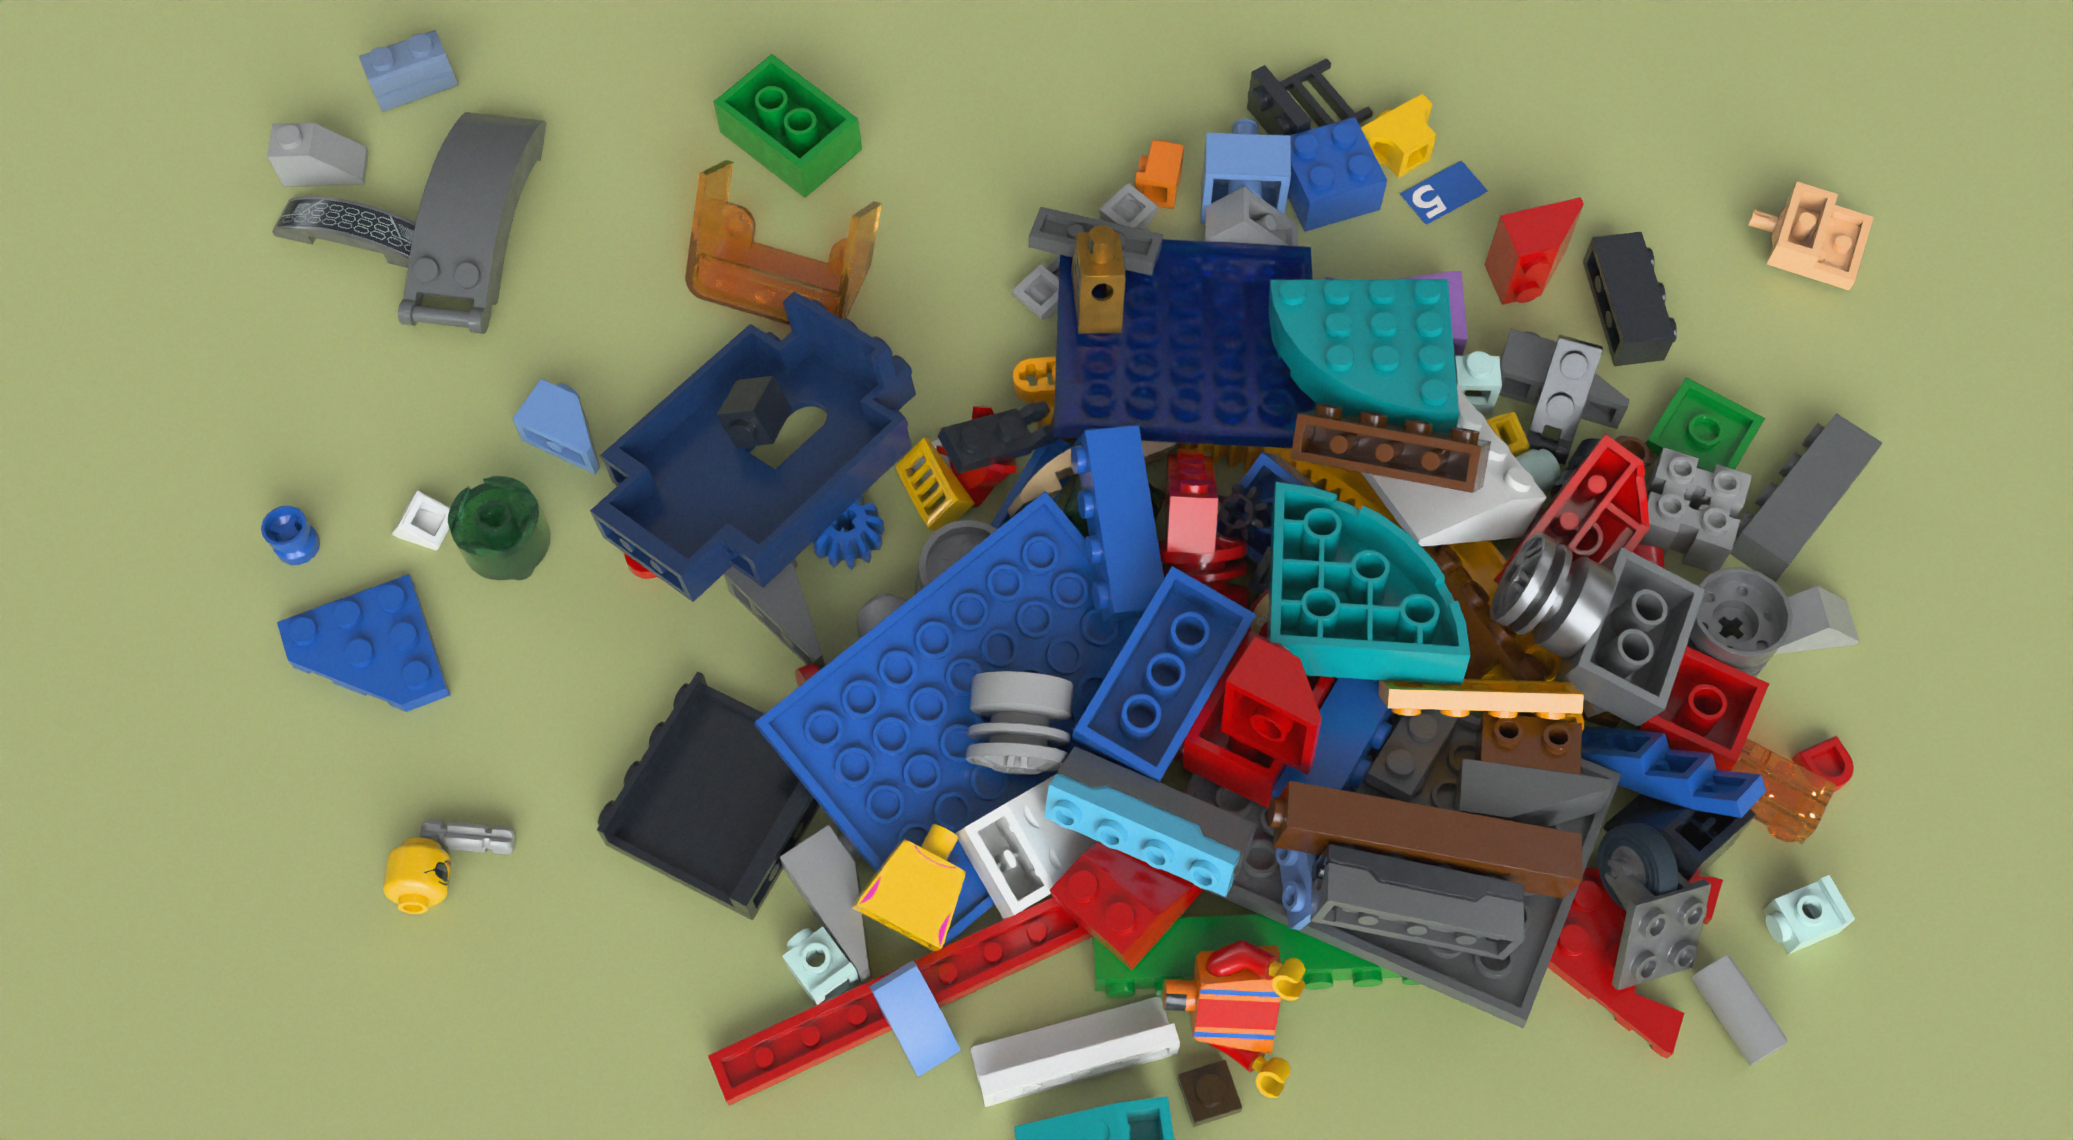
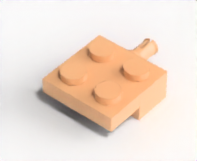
M1797 181L1779 217L1754 209L1748 226L1772 233L1773 245L1767 265L1850 290L1856 280L1874 217L1837 206L1835 203L1838 194Z

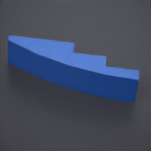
M1584 726L1582 731V759L1620 773L1621 777L1618 785L1651 798L1698 811L1742 818L1766 792L1761 774L1717 770L1712 753L1669 749L1665 733Z

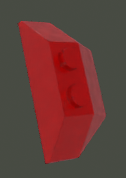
M1605 434L1569 476L1519 541L1493 581L1499 584L1505 570L1517 552L1537 533H1544L1553 538L1556 546L1562 544L1571 548L1572 562L1580 557H1588L1601 564L1620 547L1633 552L1650 529L1644 480V461Z

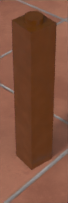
M1289 781L1278 798L1273 797L1269 805L1267 824L1268 827L1274 828L1273 847L1321 855L1329 844H1349L1358 847L1360 851L1369 853L1403 855L1413 862L1428 865L1447 864L1455 867L1457 871L1476 875L1496 874L1505 881L1523 884V892L1562 899L1583 881L1582 834L1294 781Z

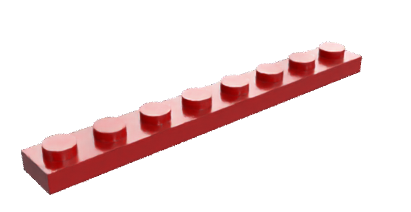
M1052 897L940 950L915 960L914 963L917 965L939 1008L1079 944L1091 938L1092 935L1058 905L1055 898ZM897 969L708 1055L727 1104L730 1106L891 1031L892 1029L887 1023L869 986Z

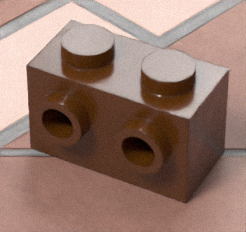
M1483 711L1476 734L1475 760L1581 775L1582 723L1567 722L1564 719L1553 720L1517 715L1515 718H1498L1489 715L1488 711Z

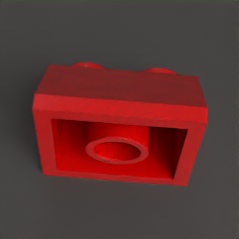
M1581 197L1500 215L1484 265L1502 305L1512 302L1526 303L1543 294L1569 245L1584 205Z
M1255 636L1226 680L1221 731L1309 775L1313 769L1322 718L1301 659L1293 655L1286 647L1278 643H1268Z

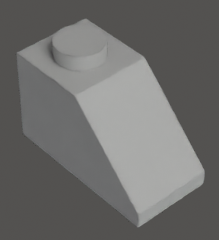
M316 123L272 124L267 157L283 187L365 184L369 151L366 146Z
M1242 187L1206 206L1205 241L1232 259L1292 261L1298 258L1297 223L1246 187Z

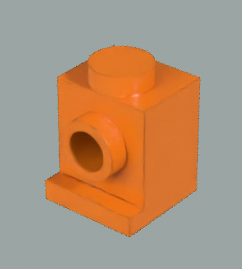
M1152 140L1149 156L1141 155L1135 177V188L1158 207L1170 209L1175 207L1182 173L1184 145L1171 143L1166 140Z

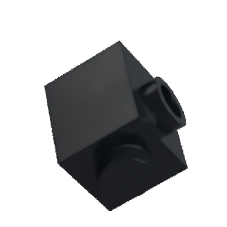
M774 376L736 380L718 411L717 417L736 448L774 444L792 411V407Z

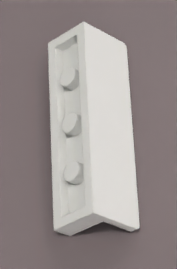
M1154 997L976 1045L971 1048V1055L984 1106L987 1107L1177 1055L1180 1040L1175 1024H1169L1166 1012L1163 1009L1162 999Z

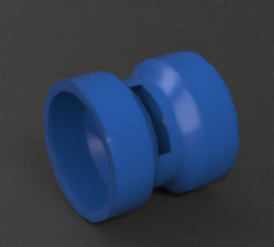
M281 506L269 512L262 521V536L282 562L289 565H301L310 561L317 554L320 547L319 535L309 524L308 519L300 509L293 506Z

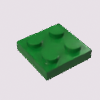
M1686 377L1645 444L1658 457L1663 448H1667L1699 458L1696 468L1712 472L1716 464L1735 470L1765 418Z

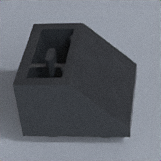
M1639 794L1607 821L1603 829L1608 832L1615 827L1629 823H1643L1653 827L1666 839L1676 859L1678 872L1689 883H1692L1735 843L1756 816V813L1749 809L1742 818L1698 811ZM1631 850L1630 853L1642 863L1637 853Z

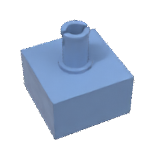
M1240 119L1234 122L1232 125L1233 134L1206 133L1201 180L1200 224H1206V206L1242 187H1246L1285 215L1291 179V136L1257 134L1258 124L1251 119Z

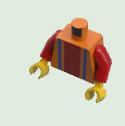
M1238 940L1217 950L1202 951L1196 955L1192 981L1165 979L1163 984V1009L1189 1011L1192 1037L1199 1042H1205L1225 1053L1247 1071L1253 1072L1256 1070L1259 1074L1256 1077L1255 1083L1260 1093L1269 1098H1277L1285 1088L1284 1082L1290 1075V1066L1285 1059L1273 1057L1268 1061L1264 1057L1265 1053H1272L1281 998L1294 1001L1299 998L1306 987L1305 982L1301 980L1305 973V967L1302 961L1297 958L1287 959L1282 964L1279 949L1276 945L1256 946L1246 940Z

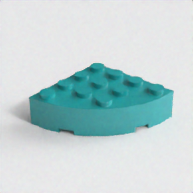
M1448 279L1270 280L1269 322L1273 344L1279 358L1282 357L1290 368L1292 379L1314 402L1342 407V415L1359 418L1361 411L1384 414L1388 416L1387 423L1405 426L1406 419L1433 423L1432 431L1450 434L1451 428L1457 427L1459 406Z
M1276 482L1271 520L1267 642L1278 643L1286 647L1293 655L1299 657L1307 676L1462 686L1471 656L1466 621L1458 600L1454 601L1452 594L1444 583L1445 576L1432 557L1408 533L1382 514L1364 505L1360 510L1350 504L1336 500L1337 494L1309 486Z

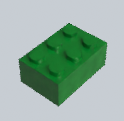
M773 54L769 55L713 101L720 133L804 198L862 150L858 118Z

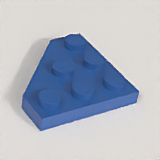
M409 574L277 622L287 659L298 670L308 674L311 672L330 679L336 685L364 696L367 694L405 712L451 695L415 583Z

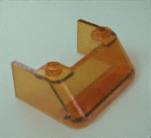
M725 160L699 173L685 273L686 285L694 296L708 302L790 325L783 301L795 291L809 300L815 299L819 301L827 311L841 319L848 317L871 266L882 203L874 201L851 216L848 237L841 239L833 245L829 261L825 263L754 242L756 231L754 217L745 207L728 202L734 162Z

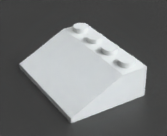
M1458 384L1459 417L1457 427L1479 431V439L1491 441L1484 485L1481 489L1470 493L1361 472L1402 529L1421 547L1521 538L1547 498L1534 482L1532 475L1521 466L1509 451L1507 444L1500 440L1487 424L1484 416L1475 409L1462 393V389Z

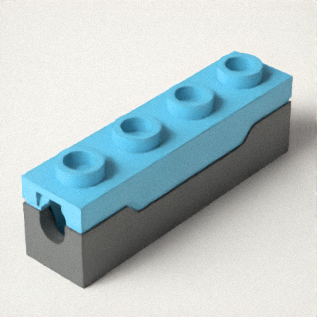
M1075 746L1049 784L1044 818L1056 822L1063 828L1072 829L1101 842L1109 848L1122 851L1147 862L1154 868L1163 869L1194 883L1202 889L1213 891L1224 897L1227 896L1248 857L1256 824Z

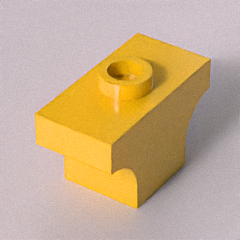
M1423 93L1393 110L1387 109L1383 111L1375 120L1361 127L1378 163L1388 167L1397 178L1431 159L1437 134L1428 126L1433 104Z

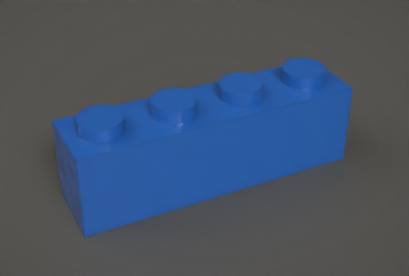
M1139 425L1085 430L1075 442V446L1071 448V465L1073 472L1080 474L1082 491L1078 493V509L1081 518H1087L1089 536H1086L1085 553L1088 563L1094 564L1097 580L1092 585L1093 603L1097 610H1101L1103 622L1141 618L1163 582L1164 574Z
M1337 679L1319 710L1322 720L1313 769L1309 775H1306L1287 765L1273 789L1272 798H1278L1289 781L1349 791L1351 785L1360 788L1371 766V761L1367 760L1372 748L1378 751L1382 749L1392 728V725L1387 723L1393 713L1392 708H1387L1378 696L1379 680Z

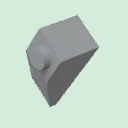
M827 825L780 856V860L789 879L848 961L855 967L861 983L865 984L872 980L864 914L851 908L861 893L860 879L855 863L860 856L844 834L837 837L831 827Z

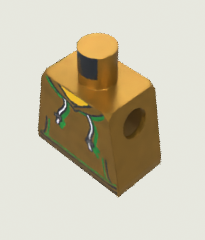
M1099 225L1093 227L1090 232H1080L1075 237L1071 276L1078 334L1122 332L1125 267L1120 234L1112 228ZM1098 284H1104L1103 297L1106 296L1104 299H1098L1092 295V289Z

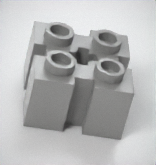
M1663 448L1650 472L1646 485L1650 529L1638 545L1660 547L1663 549L1664 556L1668 549L1683 553L1681 563L1714 573L1722 567L1733 549L1740 520L1736 519L1745 504L1752 475L1716 464L1712 472L1696 468L1699 458Z

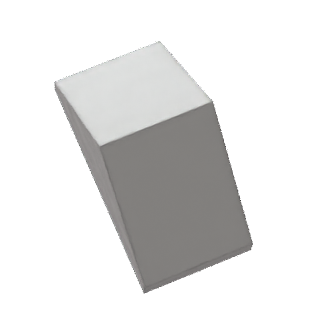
M1819 586L1788 597L1793 613L1791 632L1775 654L1857 645L1859 639L1847 601Z

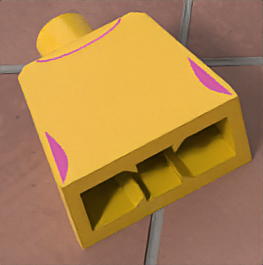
M932 824L921 847L904 839L891 852L854 901L851 908L932 951L942 949L966 873L961 868L947 861L959 837L944 827Z

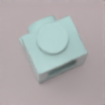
M1476 351L1464 356H1455L1456 382L1462 389V393L1464 394L1465 390H1481L1482 397L1466 396V398L1480 413H1492L1502 388L1499 356H1490L1482 351Z
M1830 875L1774 899L1763 910L1766 915V926L1775 941L1782 943L1787 954L1836 935L1855 920Z
M821 927L814 933L810 928L803 929L788 941L786 946L789 951L782 957L787 968L815 1006L853 989L860 983L857 970L848 961L824 927ZM819 954H823L826 957L825 962L819 967L808 965V962Z

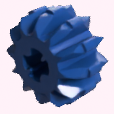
M860 496L812 542L815 544L814 551L819 559L828 557L829 564L833 568L842 560H845L847 567L851 570L855 566V559L857 558L867 563L870 562L872 558L870 550H881L883 543L880 535L885 531L884 522L878 517V508L874 505V502L865 504L864 498Z

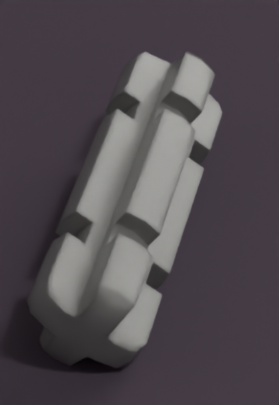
M428 819L422 823L420 838L432 839L441 845V849L444 845L448 846L449 850L483 853L491 849L495 854L508 855L514 850L516 832L510 826L494 825L491 829L488 828V824L450 821L446 825L443 820Z

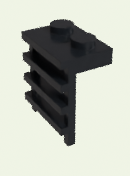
M1327 58L1281 82L1276 79L1265 65L1251 72L1247 109L1268 135H1293L1311 130V119L1308 115L1318 127L1335 123L1303 86L1302 83L1308 81L1341 121L1355 117L1359 124L1373 115V111L1369 106L1355 113L1321 74L1331 68V62Z

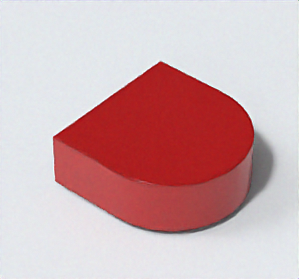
M1837 736L1800 751L1792 758L1805 781L1814 789L1822 792H1835L1841 789L1851 779L1854 771L1852 758Z

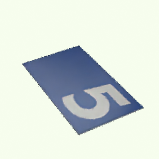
M1460 161L1400 193V196L1424 224L1428 225L1487 193L1488 190L1468 167Z

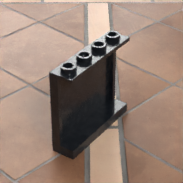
M697 671L690 684H683L677 692L673 703L674 709L667 720L658 723L649 738V748L641 761L637 760L629 767L624 777V787L616 800H611L604 806L598 819L597 831L606 846L753 921L784 869L780 856L798 845L820 805L755 727V721L765 713L709 687L704 675Z

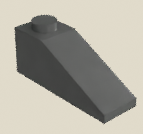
M1511 329L1500 360L1502 388L1499 395L1536 406L1556 342L1540 337L1533 332ZM1595 373L1580 419L1618 429L1630 400Z
M795 559L764 588L733 566L724 573L729 592L805 665L809 663L815 664L819 670L825 667L822 651L795 570L798 566Z
M1463 759L1456 780L1454 811L1549 827L1603 811L1612 790L1613 779Z

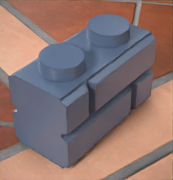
M436 30L413 35L410 39L386 47H378L369 53L359 56L382 112L458 86Z

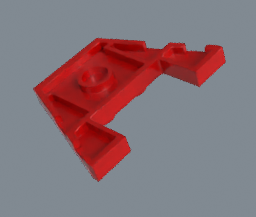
M1585 868L1583 881L1578 886L1548 968L1588 1000L1593 998L1615 1016L1614 1020L1629 1032L1631 1030L1635 1031L1652 1045L1651 1049L1668 1059L1674 1052L1685 1013L1636 994L1634 992L1636 985L1617 990L1612 986L1627 912L1610 898L1601 881L1599 870ZM1632 871L1633 875L1645 885L1646 873ZM1698 876L1693 882L1705 879L1711 883L1706 906L1707 912L1703 919V924L1707 925L1713 917L1723 880L1716 877Z

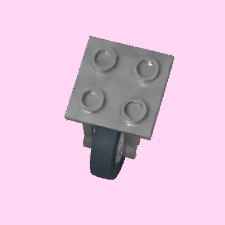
M1629 823L1608 831L1602 838L1598 848L1597 862L1599 875L1610 898L1627 912L1612 986L1617 990H1621L1692 968L1697 956V946L1703 919L1707 912L1706 906L1711 883L1705 879L1689 883L1678 872L1676 859L1668 842L1653 827L1643 823Z

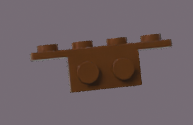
M1447 545L1423 546L1422 548L1432 557L1444 574V583L1452 594L1454 601L1458 600L1466 621L1471 656L1464 679L1480 680L1501 662L1516 681H1546L1544 678L1546 675L1544 667L1533 655L1524 652L1515 640L1518 636L1516 632L1511 630V625H1501L1491 619V607L1488 604L1490 598L1487 592L1477 582L1469 580L1460 568L1462 561L1458 554Z

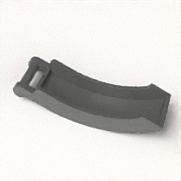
M465 112L454 124L437 154L420 203L412 239L404 298L398 309V319L401 324L416 326L418 322L465 327L469 328V331L472 333L485 334L487 332L491 307L496 305L499 299L504 258L515 210L533 166L537 161H541L546 129L545 121ZM424 295L474 301L473 308L470 311L421 306Z

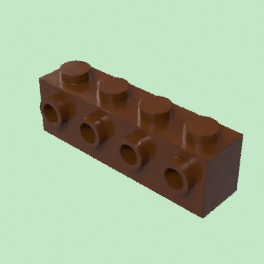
M1316 404L1315 410H1308L1297 414L1290 459L1470 493L1476 492L1484 485L1491 441L1479 439V431L1452 427L1450 434L1432 431L1433 423L1406 419L1405 426L1387 423V415L1361 411L1359 418L1342 415V407L1328 404Z

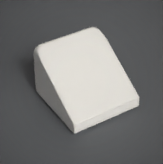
M417 491L408 502L392 535L408 542L438 550L458 512Z

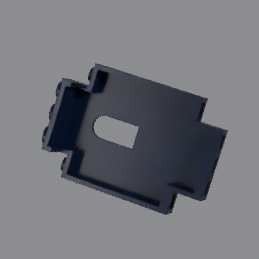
M795 291L783 301L792 332L782 341L772 332L765 333L749 324L600 455L612 482L617 485L614 490L590 510L603 538L692 602L701 596L732 566L764 588L912 448L907 429L908 422L899 411L916 395L911 376L912 369L902 357L898 355L893 356L892 350L883 339L877 336H869L859 330L851 320L837 317L827 311L819 301L815 299L809 300ZM774 376L792 407L789 416L801 408L818 407L827 413V419L819 430L774 469L750 453L756 446L736 448L717 417L718 411L736 380Z

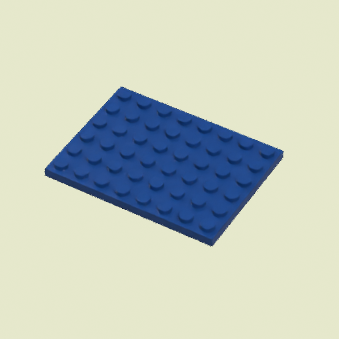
M1045 491L755 721L754 725L876 873L895 847L904 839L921 847L932 824L944 827L955 834L1058 772L1044 771L1031 775L1009 774L994 771L989 767L972 764L966 760V749L969 745L984 743L971 739L968 736V728L975 724L991 722V718L976 714L970 710L972 677L985 672L1013 671L1046 674L1071 681L1074 685L1072 717L1067 720L1049 723L1050 727L1068 732L1070 743L1066 746L1052 748L1065 751L1070 754L1074 746L1084 750L1071 742L1073 731L1141 618L1103 622L1101 610H1097L1093 603L1092 585L1097 580L1094 564H1089L1086 558L1085 538ZM958 840L947 861L961 868L966 873L943 947L949 944L995 904Z

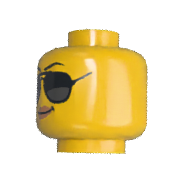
M410 838L405 840L402 845L395 847L387 857L383 883L385 896L392 902L397 903L398 909L405 913L421 914L427 912L428 907L440 904L447 897L452 866L451 857L446 851L441 849V845L432 839Z

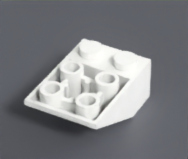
M1054 776L955 833L959 837L958 841L1003 919L1016 915L1051 894L1049 890L1086 850L1098 842L1044 818L1048 788Z

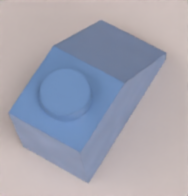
M540 379L512 418L522 441L596 474L600 466L587 417L579 400L580 396L575 390L565 384L558 383L556 386Z

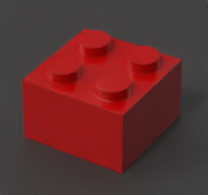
M1686 646L1665 710L1638 726L1637 731L1665 733L1669 749L1712 753L1717 770L1730 771L1738 761L1769 683Z

